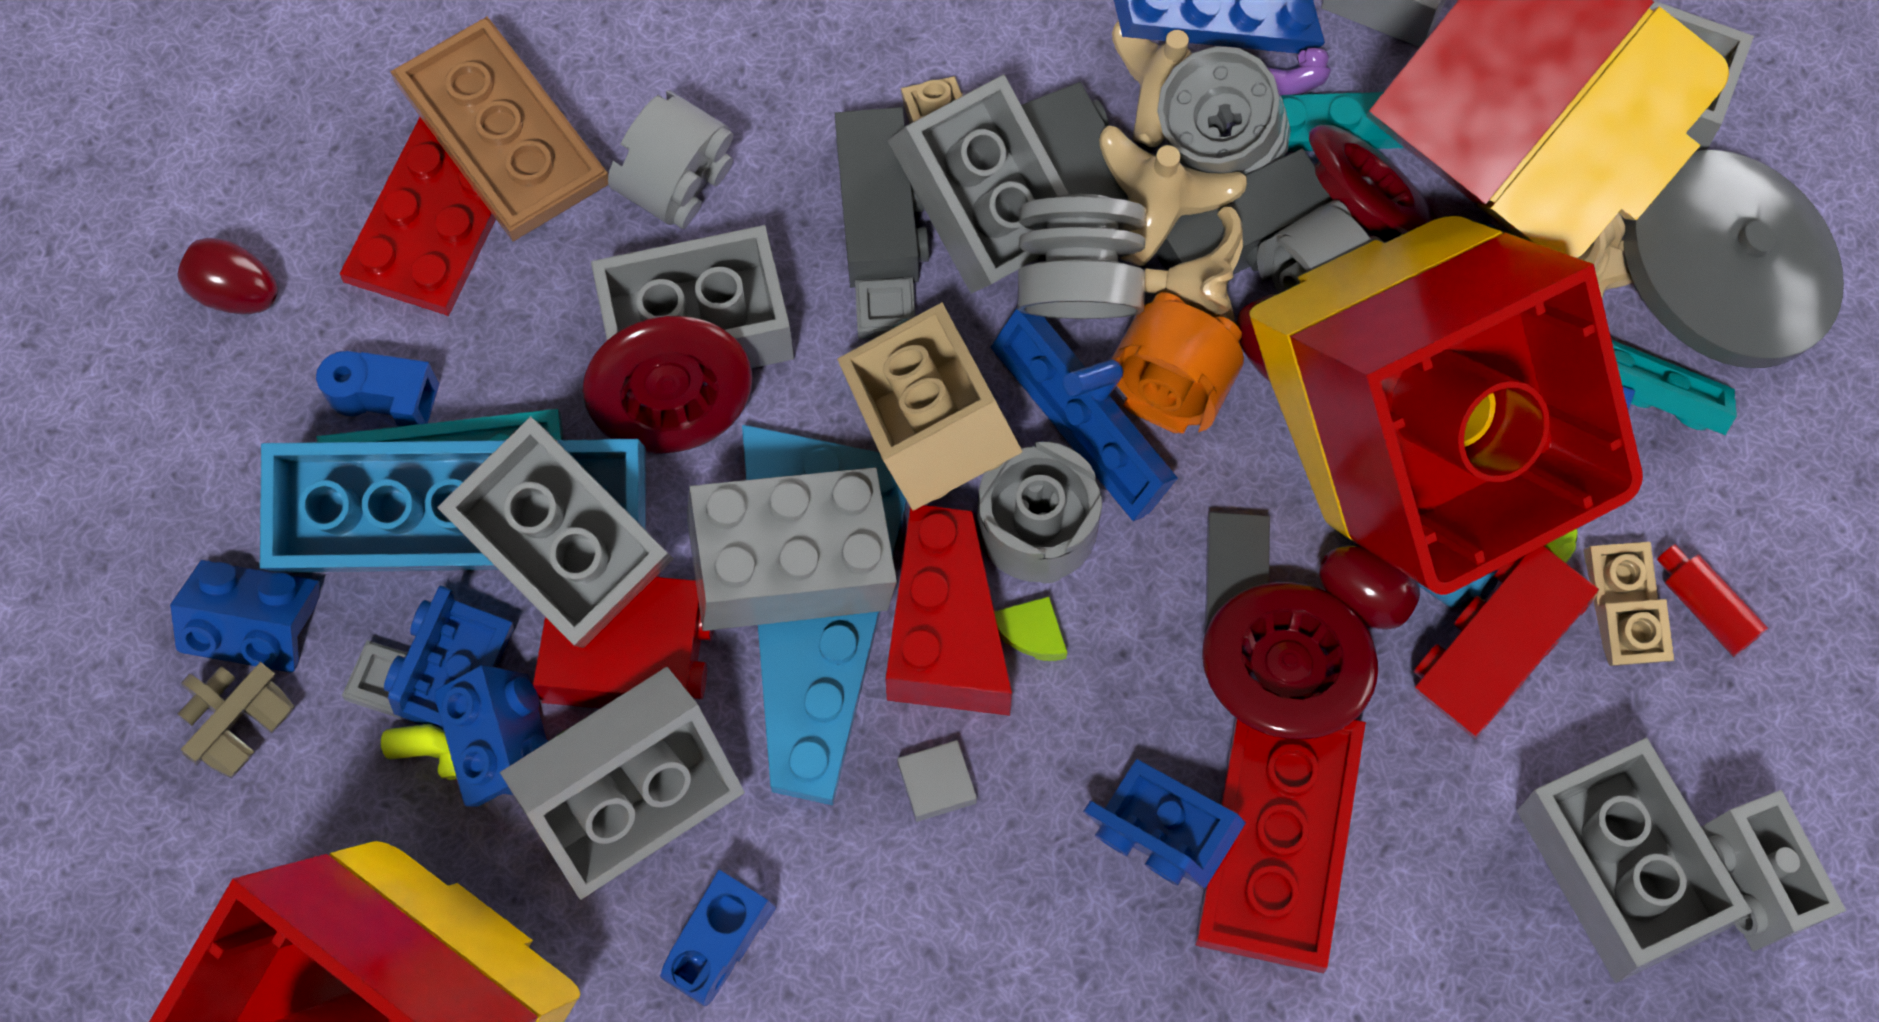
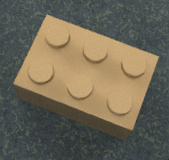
M943 302L837 358L880 455L913 511L933 500L942 498L949 491L979 475L998 468L1007 460L1023 452Z

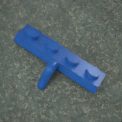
M1114 0L1122 37L1166 41V36L1170 31L1181 30L1187 34L1189 38L1188 43L1296 54L1308 48L1320 49L1325 43L1313 0Z
M1016 308L990 348L1072 448L1091 465L1096 477L1130 519L1136 521L1143 518L1155 508L1178 477L1109 396L1123 376L1121 364L1115 360H1107L1085 367L1044 317L1025 314Z

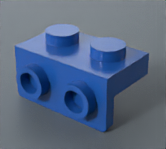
M200 560L170 604L176 649L184 654L257 666L262 662L269 669L294 672L299 663L297 637L317 605L320 595L319 581L290 576L285 573H273L233 566L223 562Z
M440 585L432 602L423 600L414 615L410 634L414 635L415 638L406 657L398 655L388 670L384 682V690L389 692L388 700L393 714L421 725L433 724L443 729L434 696L435 691L481 665L497 668L514 631L513 622L455 601L453 591Z
M481 665L438 688L434 695L464 805L469 807H478L502 794L513 795L499 772L548 742L538 710L539 696L530 682L528 674Z
M1138 759L1134 761L1105 809L1089 801L1083 811L1100 826L1095 837L1124 856H1128L1132 848H1135L1149 856L1144 865L1170 883L1178 886L1183 877L1204 889L1246 824L1237 813Z

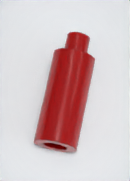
M1674 544L1657 558V561L1671 575L1665 582V585L1732 657L1738 655L1768 630V627L1699 554L1689 559Z

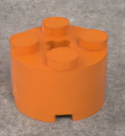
M1163 292L1156 294L1151 303L1144 305V311L1139 315H1135L1110 359L1119 362L1123 368V376L1117 384L1127 397L1123 406L1131 414L1173 433L1184 434L1188 425H1200L1198 432L1207 430L1213 424L1244 364L1243 351L1239 344L1242 337L1240 328L1233 321L1225 317H1212L1204 311L1185 304L1183 300L1174 294Z

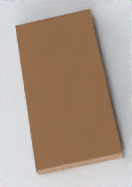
M488 16L391 71L398 88L513 242L608 185V172Z

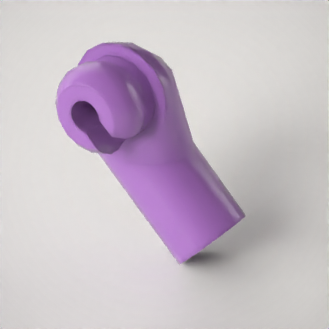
M1319 48L1302 50L1298 55L1299 68L1291 70L1268 68L1276 80L1280 95H1301L1319 87L1326 82L1331 71L1330 68H1327L1328 53Z

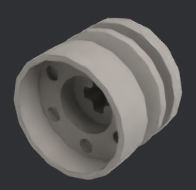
M1220 46L1192 53L1175 66L1161 87L1157 112L1162 133L1168 144L1179 150L1180 163L1183 166L1206 173L1241 172L1247 175L1285 157L1291 132L1290 124L1276 80L1260 58L1240 48ZM1236 122L1237 125L1232 127L1231 136L1222 137L1221 134L1226 132L1227 123Z
M1095 194L1060 195L1054 198L1038 199L1022 204L1019 208V223L1025 228L1033 229L1034 231L1023 233L1019 237V248L1029 253L1045 256V261L1023 266L1018 270L1017 310L1034 316L1064 319L1121 318L1139 315L1144 311L1145 271L1139 267L1118 262V257L1139 253L1145 249L1146 239L1140 234L1129 232L1140 229L1146 224L1145 207L1128 200L1114 199Z

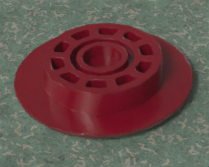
M1317 125L1309 131L1310 144L1319 159L1315 165V174L1330 197L1333 200L1342 202L1349 210L1352 218L1365 228L1380 236L1393 238L1399 232L1405 234L1434 220L1428 204L1413 183L1388 158L1366 141L1332 125Z
M656 317L624 328L598 349L585 372L583 399L590 418L608 438L639 439L645 446L646 453L667 454L681 452L712 441L734 424L749 399L752 385V370L743 347L731 334L721 327L693 317Z
M1270 582L1243 590L1229 599L1216 612L1204 636L1202 649L1203 667L1208 683L1217 699L1238 720L1257 731L1285 739H1312L1334 733L1349 725L1364 711L1375 691L1378 678V659L1373 639L1365 624L1343 601L1324 590L1296 582ZM1284 627L1287 628V630H1279V631H1275V629H1274V628H1284ZM1299 630L1309 634L1312 637L1310 638L1307 635L1300 633ZM1259 634L1261 636V639L1258 642H1256L1254 638V635ZM1320 647H1325L1329 654L1324 655ZM1326 672H1335V674L1331 676H1325Z

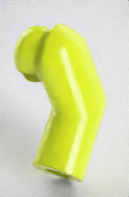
M433 724L390 728L383 732L381 736V749L387 759L418 756L439 758L438 775L442 779L457 780L444 729Z

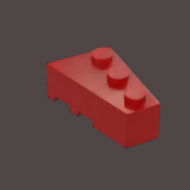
M925 505L913 511L910 507L885 677L887 701L1010 716L1012 691L973 513L967 510Z
M1544 546L1499 568L1494 577L1502 582L1500 587L1487 602L1477 595L1455 621L1454 625L1462 632L1448 649L1445 650L1437 643L1414 670V673L1422 679L1415 687L1416 693L1474 740L1522 686L1544 657L1558 644L1559 639L1575 620L1588 609L1599 591L1595 585Z

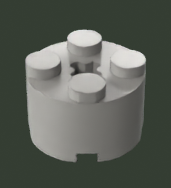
M671 90L666 91L667 100L657 95L643 108L631 124L620 144L629 150L623 166L615 161L612 162L608 175V185L612 190L666 224H675L681 229H686L700 210L702 201L696 198V196L707 182L717 187L729 172L733 163V157L726 154V151L732 142L734 134L727 125Z
M1333 200L1324 206L1318 207L1262 242L1257 252L1258 271L1262 282L1271 277L1277 291L1282 293L1300 284L1298 276L1374 240L1383 241L1377 236L1369 237L1363 228L1352 218L1347 207L1342 202Z
M1036 442L1035 446L1022 448L1023 452L1007 460L998 468L983 474L979 487L977 532L979 543L984 553L997 568L1020 580L1046 584L1054 583L1071 574L1091 554L1097 538L1102 499L1098 483L1095 479L1096 475L1091 465L1080 454L1058 443Z

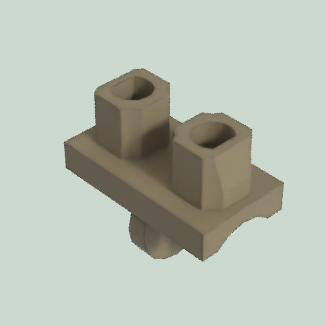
M262 662L250 672L225 701L220 695L235 680V677L222 666L205 684L192 674H188L181 682L182 686L193 695L189 702L178 712V715L184 721L193 726L208 708L214 712L181 748L182 754L196 766L203 761L210 768L232 779L253 756L254 751L229 730L247 713L272 734L294 710L295 706L283 691L273 683L275 681V673Z

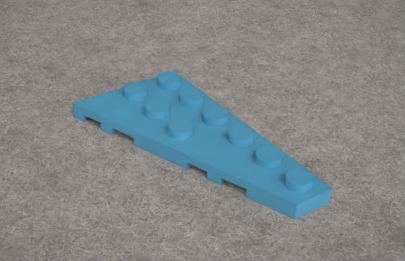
M742 425L746 480L876 467L892 558L894 560L908 502L884 463L880 452ZM881 611L758 625L770 787L773 793L833 805Z

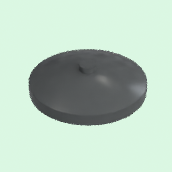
M1695 151L1637 220L1625 219L1624 250L1626 261L1634 284L1642 299L1669 332L1685 345L1710 359L1743 368L1778 366L1795 359L1814 346L1828 333L1836 321L1843 299L1844 279L1840 254L1832 233L1819 211L1800 189L1782 174L1755 159L1728 151Z

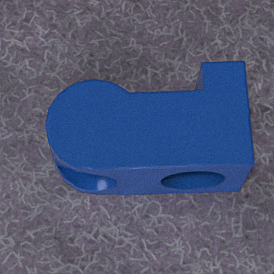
M339 351L331 354L321 362L316 373L319 389L329 405L337 413L344 416H358L366 412L392 415L398 427L427 424L429 422L440 384L429 362L364 352Z
M718 870L665 960L660 974L661 979L704 1007L708 1006L731 974L736 962H740L759 930L764 928L776 907L763 896L723 871Z

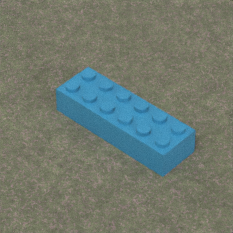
M639 439L556 440L646 530V450ZM505 441L261 443L260 568L278 573L499 570L437 507Z

